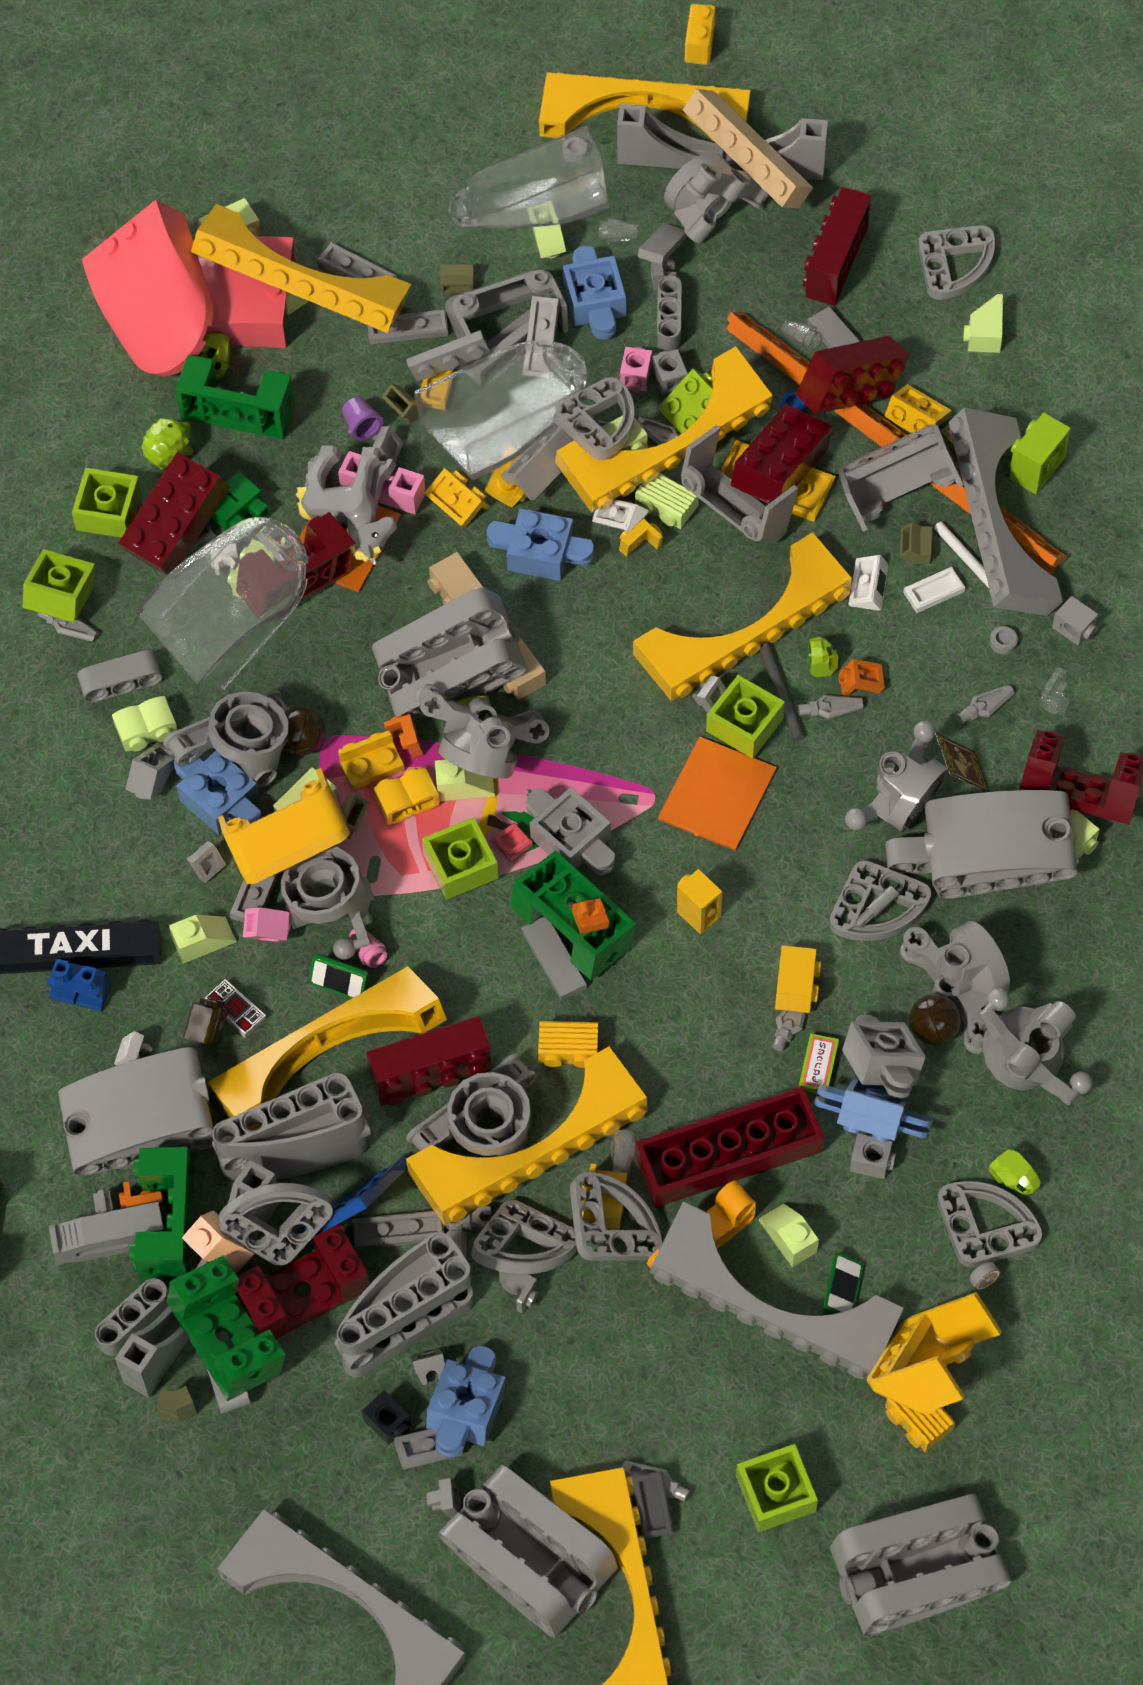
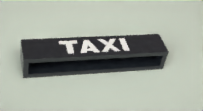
M142 919L132 923L112 921L108 924L95 925L83 923L79 926L69 927L64 925H53L50 928L29 926L21 930L0 928V974L52 971L55 961L58 959L93 968L161 964V931L158 921Z

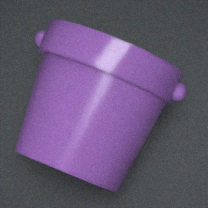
M362 397L352 398L342 407V415L349 427L348 433L357 441H366L372 438L383 427L384 417L380 416Z

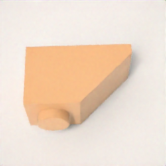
M214 1210L200 1216L182 1237L194 1251L208 1262L224 1255L235 1274H238L255 1254L221 1231L219 1215Z

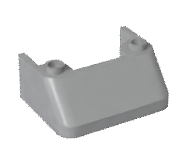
M545 270L528 271L452 296L445 303L446 316L457 339L471 334L465 321L531 300L532 296L543 295L548 298L560 299L557 321L563 333L568 332L567 304L553 276Z
M935 424L921 428L859 457L839 469L845 496L863 532L868 530L866 521L875 520L881 515L884 503L933 481L935 485L944 487L956 481L958 488L963 486L938 425Z
M714 426L688 445L681 473L682 485L686 490L696 495L743 532L749 539L775 543L786 535L798 491L795 485L765 506L753 496L730 486L731 479L712 465L721 429L719 426Z

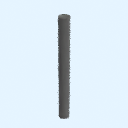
M763 643L761 644L760 653L777 697L785 701L784 717L792 738L795 742L802 740L804 735L770 645Z

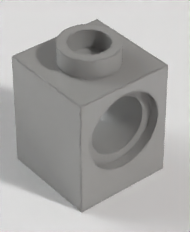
M676 349L663 351L652 356V371L662 396L670 394L687 375L680 353Z
M1071 596L1055 613L1052 628L1079 646L1085 639L1090 640L1098 629L1096 626L1098 614Z
M857 1133L850 1171L885 1179L886 1170H893L896 1153L891 1152L892 1141L882 1142L871 1136ZM877 1154L881 1159L872 1161L867 1158V1155Z

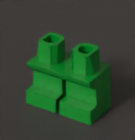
M239 471L226 482L230 489L209 521L218 523L228 535L234 532L244 537L252 528L251 522L247 518L253 515L261 521L269 515L270 511L269 506L262 499L261 490Z

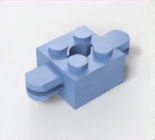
M579 247L574 251L573 264L563 265V286L574 326L590 323L595 338L601 340L609 339L616 332L615 318L626 317V296L614 256L598 259L597 252L593 247Z
M520 508L515 525L493 521L487 527V543L489 547L507 551L508 571L561 581L566 563L588 566L593 560L592 541L573 536V519Z
M217 750L205 761L198 757L192 764L186 767H179L176 764L175 757L174 766L176 774L183 779L177 785L180 802L218 835L222 833L218 819L221 815L225 817L227 822L239 817L247 819L250 824L262 818L261 810L255 805L260 799L257 783L250 779L233 762L224 758Z
M856 1077L853 1078L846 1091L827 1085L818 1086L817 1093L820 1096L815 1097L814 1104L817 1107L839 1113L837 1124L844 1125L843 1129L852 1133L867 1132L872 1134V1138L882 1142H889V1139L894 1141L899 1131L920 1138H927L929 1136L930 1130L926 1127L932 1126L933 1119L930 1116L907 1110L911 1094L905 1098L893 1097L887 1093L883 1085H862L859 1078Z
M478 1346L472 1348L465 1364L447 1359L427 1408L426 1429L438 1431L435 1441L436 1449L446 1457L458 1456L463 1451L466 1441L485 1447L504 1398L506 1377L493 1373L496 1367L495 1353L487 1347Z

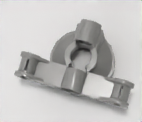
M710 152L693 158L681 167L667 185L664 200L669 209L685 227L684 232L693 241L701 244L716 226V219L729 209L732 202L740 198L752 206L762 209L764 201L769 194L745 171L733 169L721 155L716 152Z
M432 684L421 685L415 692V701L424 715L446 721L438 746V753L455 766L472 773L492 778H509L513 775L518 761L517 755L511 751L515 739L531 743H541L549 735V726L537 711L530 710L508 717L496 714L491 703L483 697L474 698L469 702L468 706L449 702L436 686ZM481 710H488L484 717L479 718L478 713Z
M271 690L263 695L244 691L229 694L216 703L210 717L170 733L164 739L163 746L167 750H171L176 757V764L179 767H186L192 764L208 749L215 748L224 758L240 765L250 779L257 783V787L262 788L270 784L277 776L276 770L280 754L286 744L288 735V719L284 712L291 707H287L281 699L282 694L279 690Z
M972 921L954 928L950 933L949 944L937 948L924 929L920 927L909 928L903 936V943L900 948L901 957L906 962L919 966L928 972L935 982L932 994L944 995L954 1001L959 1009L960 1019L964 1024L965 1048L973 1054L983 1053V1039L987 1026L979 1017L982 1011L981 1008L987 1005L986 997L993 988H1003L1007 992L1010 990L1009 972L1000 949L989 933L978 923ZM941 988L950 989L952 992H944Z
M518 1053L510 1055L490 1072L475 1074L463 1080L452 1092L449 1102L422 1123L415 1126L406 1136V1140L409 1144H414L419 1151L430 1145L443 1150L454 1137L456 1142L469 1152L483 1156L494 1155L495 1157L526 1149L528 1147L527 1131L531 1122L529 1098L524 1090L534 1083L537 1074L534 1071H530L522 1063V1057ZM489 1112L491 1117L497 1118L503 1125L491 1130L479 1128L476 1123Z

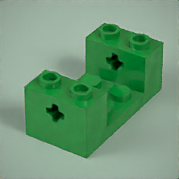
M187 355L175 388L180 417L183 420L278 439H284L295 407L291 375L281 371L265 370L256 396L246 392L228 391L218 387L214 361L205 356Z
M556 850L514 881L510 907L529 925L541 916H544L574 944L570 962L590 981L632 948L636 923ZM601 898L609 920L608 928L580 934L572 909L567 904L569 902L579 903Z
M188 1147L140 1148L139 1158H134L133 1165L134 1176L137 1177V1187L142 1188L143 1191H161L162 1197L168 1198L169 1204H172V1214L167 1215L168 1232H135V1243H130L129 1259L133 1261V1272H138L141 1282L153 1278L160 1279L163 1282H170L189 1272L190 1246L182 1237L191 1228L194 1169Z
M222 1255L170 1281L166 1302L226 1401H229L280 1375L285 1353L270 1330L259 1334L236 1296L239 1279L225 1256ZM225 1329L231 1333L232 1338L228 1341H221L216 1337L215 1333L218 1330Z

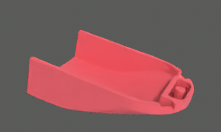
M158 200L153 201L82 259L93 295L103 315L137 367L149 374L166 377L182 371L187 355L198 356L206 343L203 341L207 326H212L213 304L198 255L191 252L193 239L185 214Z
M256 236L260 242L272 251L296 263L293 237ZM198 255L213 304L212 326H207L205 335L209 333H222L229 337L231 346L286 348L284 314L287 292Z

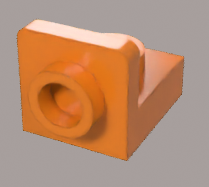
M852 659L839 673L838 681L844 696H849L855 689L880 693L885 688L882 664Z
M410 714L405 716L398 715L384 722L385 730L390 731L393 738H400L403 750L409 749L412 758L423 755L417 730Z
M129 1181L123 1182L124 1192L119 1193L121 1209L159 1202L160 1208L165 1212L161 1191L148 1190L133 1196Z

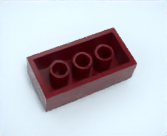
M842 186L838 196L834 195L832 197L829 208L831 213L829 216H824L821 225L822 234L815 237L812 247L813 255H808L804 264V271H807L803 280V287H806L805 298L836 306L869 227L872 195Z
M890 336L815 351L796 395L815 414L889 398L895 391V385L905 370V364L910 354Z
M785 404L735 461L730 486L765 503H771L793 485L797 487L826 453L833 426Z
M177 452L118 544L130 555L172 578L227 494L230 486L219 475Z
M479 1016L366 1052L370 1078L380 1106L385 1104L390 1106L397 1105L404 1098L413 1095L418 1097L429 1094L432 1089L441 1086L452 1087L457 1085L460 1080L475 1074L488 1073V1071L492 1070L490 1044Z

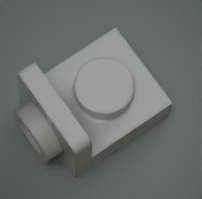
M499 1271L502 1287L513 1295L520 1293L516 1305L517 1311L523 1314L526 1307L531 1308L538 1298L537 1279L528 1274H512Z

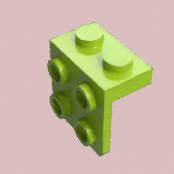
M692 369L659 405V411L681 434L691 427L705 410L712 395V375L708 372L702 374Z

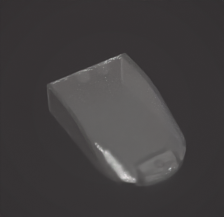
M588 126L503 160L474 174L465 181L467 186L464 189L453 192L447 203V212L452 222L461 228L511 229L565 224L609 208L610 202L603 158Z
M539 341L518 343L414 391L419 423L473 481L512 461L533 445L556 423V405L585 389L588 383L586 364L582 356L567 345L554 342L553 345H539Z
M265 517L245 519L214 538L179 564L153 589L135 611L199 687L222 692L300 603L308 582L305 579L306 563H308L305 547L299 536L282 522Z

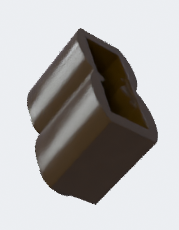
M210 997L208 999L200 998L199 1002H193L183 1037L205 1044L220 1043L229 1008L224 1007L225 1002Z

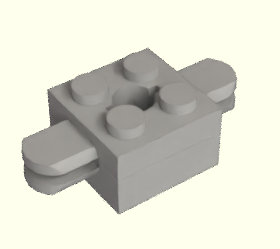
M571 787L557 799H554L543 789H536L530 792L526 800L527 812L534 818L530 822V837L548 855L556 850L576 869L585 863L598 875H606L612 871L615 865V853L605 844L611 839V822Z
M860 1015L856 1018V1021H851L842 1049L862 1085H883L890 1096L905 1098L910 1095L912 1086L917 1084L925 1060L924 1053L905 1022H879L876 1017L870 1015Z

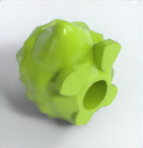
M160 418L157 423L152 424L143 437V444L141 445L143 456L150 464L157 466L161 470H166L177 452L184 456L193 455V448L189 444L191 424L189 422L180 423L172 418Z

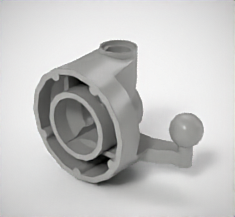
M921 721L915 725L913 733L916 739L913 741L908 757L897 752H888L881 757L876 782L878 795L871 804L862 810L854 808L846 813L845 823L850 829L860 830L866 826L867 822L880 817L900 832H904L925 809L926 802L933 798L948 773V768L935 758L929 762L923 759L924 745L933 740L936 735L935 726L931 722ZM887 763H894L895 765L894 768H884Z
M337 845L285 869L281 879V891L286 902V911L290 912L289 920L293 929L310 923L332 922L348 914L357 939L351 940L350 938L342 937L336 940L333 945L335 956L346 960L353 957L356 949L371 945L363 918L366 916L370 902L375 901L367 877L363 878L358 865L350 854L340 849Z
M993 988L986 997L987 1005L979 1014L980 1019L987 1026L984 1033L982 1050L986 1065L997 1080L1009 1088L1022 1091L1041 1086L1051 1094L1059 1097L1067 1105H1070L1078 1094L1083 1095L1091 1090L1093 1081L1086 1072H1075L1069 1080L1070 1088L1055 1077L1063 1064L1064 1044L1062 1038L1073 1026L1072 1022L1076 1019L1074 1011L1067 1004L1056 1001L1054 1004L1049 1003L1035 1009L1023 1006L1009 1009L998 1016L995 1011H1002L1008 1007L1010 995L1003 988ZM1029 1036L1035 1041L1038 1053L1032 1047L1026 1045L1029 1042Z

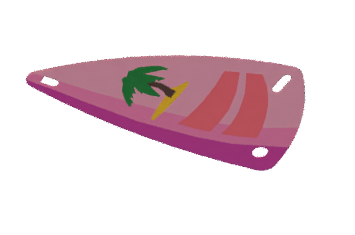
M332 736L324 741L320 752L319 768L322 769L326 779L337 786L340 807H342L346 797L357 793L369 802L351 839L346 838L337 845L353 857L363 878L367 876L370 858L372 856L380 857L381 863L377 881L369 883L373 896L440 889L423 854L422 838L472 817H475L498 863V876L539 863L548 854L533 840V846L511 862L493 844L492 840L493 837L514 822L531 839L530 822L534 818L527 812L526 800L530 792L536 789H543L554 799H557L570 787L573 788L611 822V830L646 811L655 802L654 792L646 786L563 763L516 754L518 761L513 775L509 778H493L495 797L439 802L440 805L427 812L415 814L401 822L387 825L374 798V787L381 780L352 791L344 771L339 766V749H342L348 743H357L368 739L370 736ZM393 738V743L404 764V771L386 778H400L409 769L426 768L437 790L435 761L445 760L438 753L440 742L419 740L423 755L412 758L409 749L403 750L400 738ZM623 793L639 795L637 805L621 803L618 797ZM351 809L346 822L349 824L356 813L355 810Z

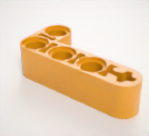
M736 1180L731 1181L719 1191L716 1196V1204L706 1211V1213L711 1215V1229L717 1249L745 1228L755 1217L756 1202ZM660 1248L651 1255L646 1263L650 1269Z

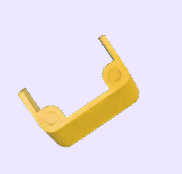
M321 768L316 770L319 781L313 780L305 784L304 790L300 794V800L251 824L247 819L239 817L233 818L228 822L223 815L218 817L222 834L247 884L258 883L341 843L349 836L350 832L340 804Z
M977 1292L915 1314L899 1325L868 1375L867 1382L874 1392L917 1413L932 1414L940 1407L963 1400L965 1397L946 1366L952 1362L957 1364L964 1362L971 1356L970 1351L976 1343L996 1337L1002 1331Z

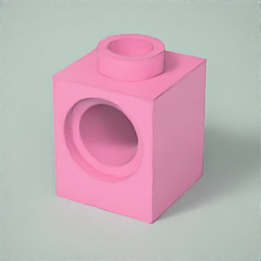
M625 347L620 370V381L627 389L647 390L652 366V351L640 347Z
M260 907L245 909L243 938L270 942L287 941V935L291 928L290 912Z

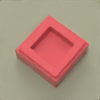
M515 822L492 838L493 844L510 862L533 846L532 840Z

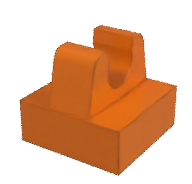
M601 898L572 904V913L580 934L608 928L609 920Z

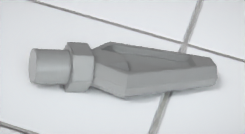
M643 417L637 419V422L647 433V437L657 445L666 443L679 436L675 427Z
M38 612V616L53 625L58 634L94 642L99 635L96 629L79 617L73 623Z
M1005 685L973 696L971 704L956 714L957 721L963 724L968 720L971 721L978 717H990L1015 694L1013 688L1010 685Z
M823 695L817 701L799 704L798 714L799 716L819 715L829 720L863 709V700L861 697Z
M781 1011L776 1018L778 1029L774 1034L776 1038L772 1045L775 1050L783 1051L786 1043L791 1041L792 1036L802 1031L806 1013Z
M625 1461L622 1468L624 1467L625 1477L662 1471L666 1495L671 1499L675 1497L686 1502L690 1494V1490L681 1487L679 1482L671 1479L667 1470Z

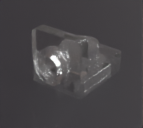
M1059 666L1056 667L1043 689L1039 705L1043 706L1049 713H1058L1065 716L1070 701L1063 696L1068 686V683L1065 682L1067 670Z

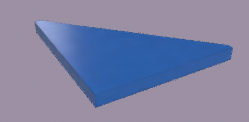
M405 1153L388 1170L385 1167L353 1193L351 1191L335 1202L332 1206V1216L314 1236L366 1209L407 1169L406 1159L410 1157V1154ZM301 1226L300 1228H298L299 1231L295 1234L304 1233L307 1229V1226ZM285 1246L281 1249V1251H286Z

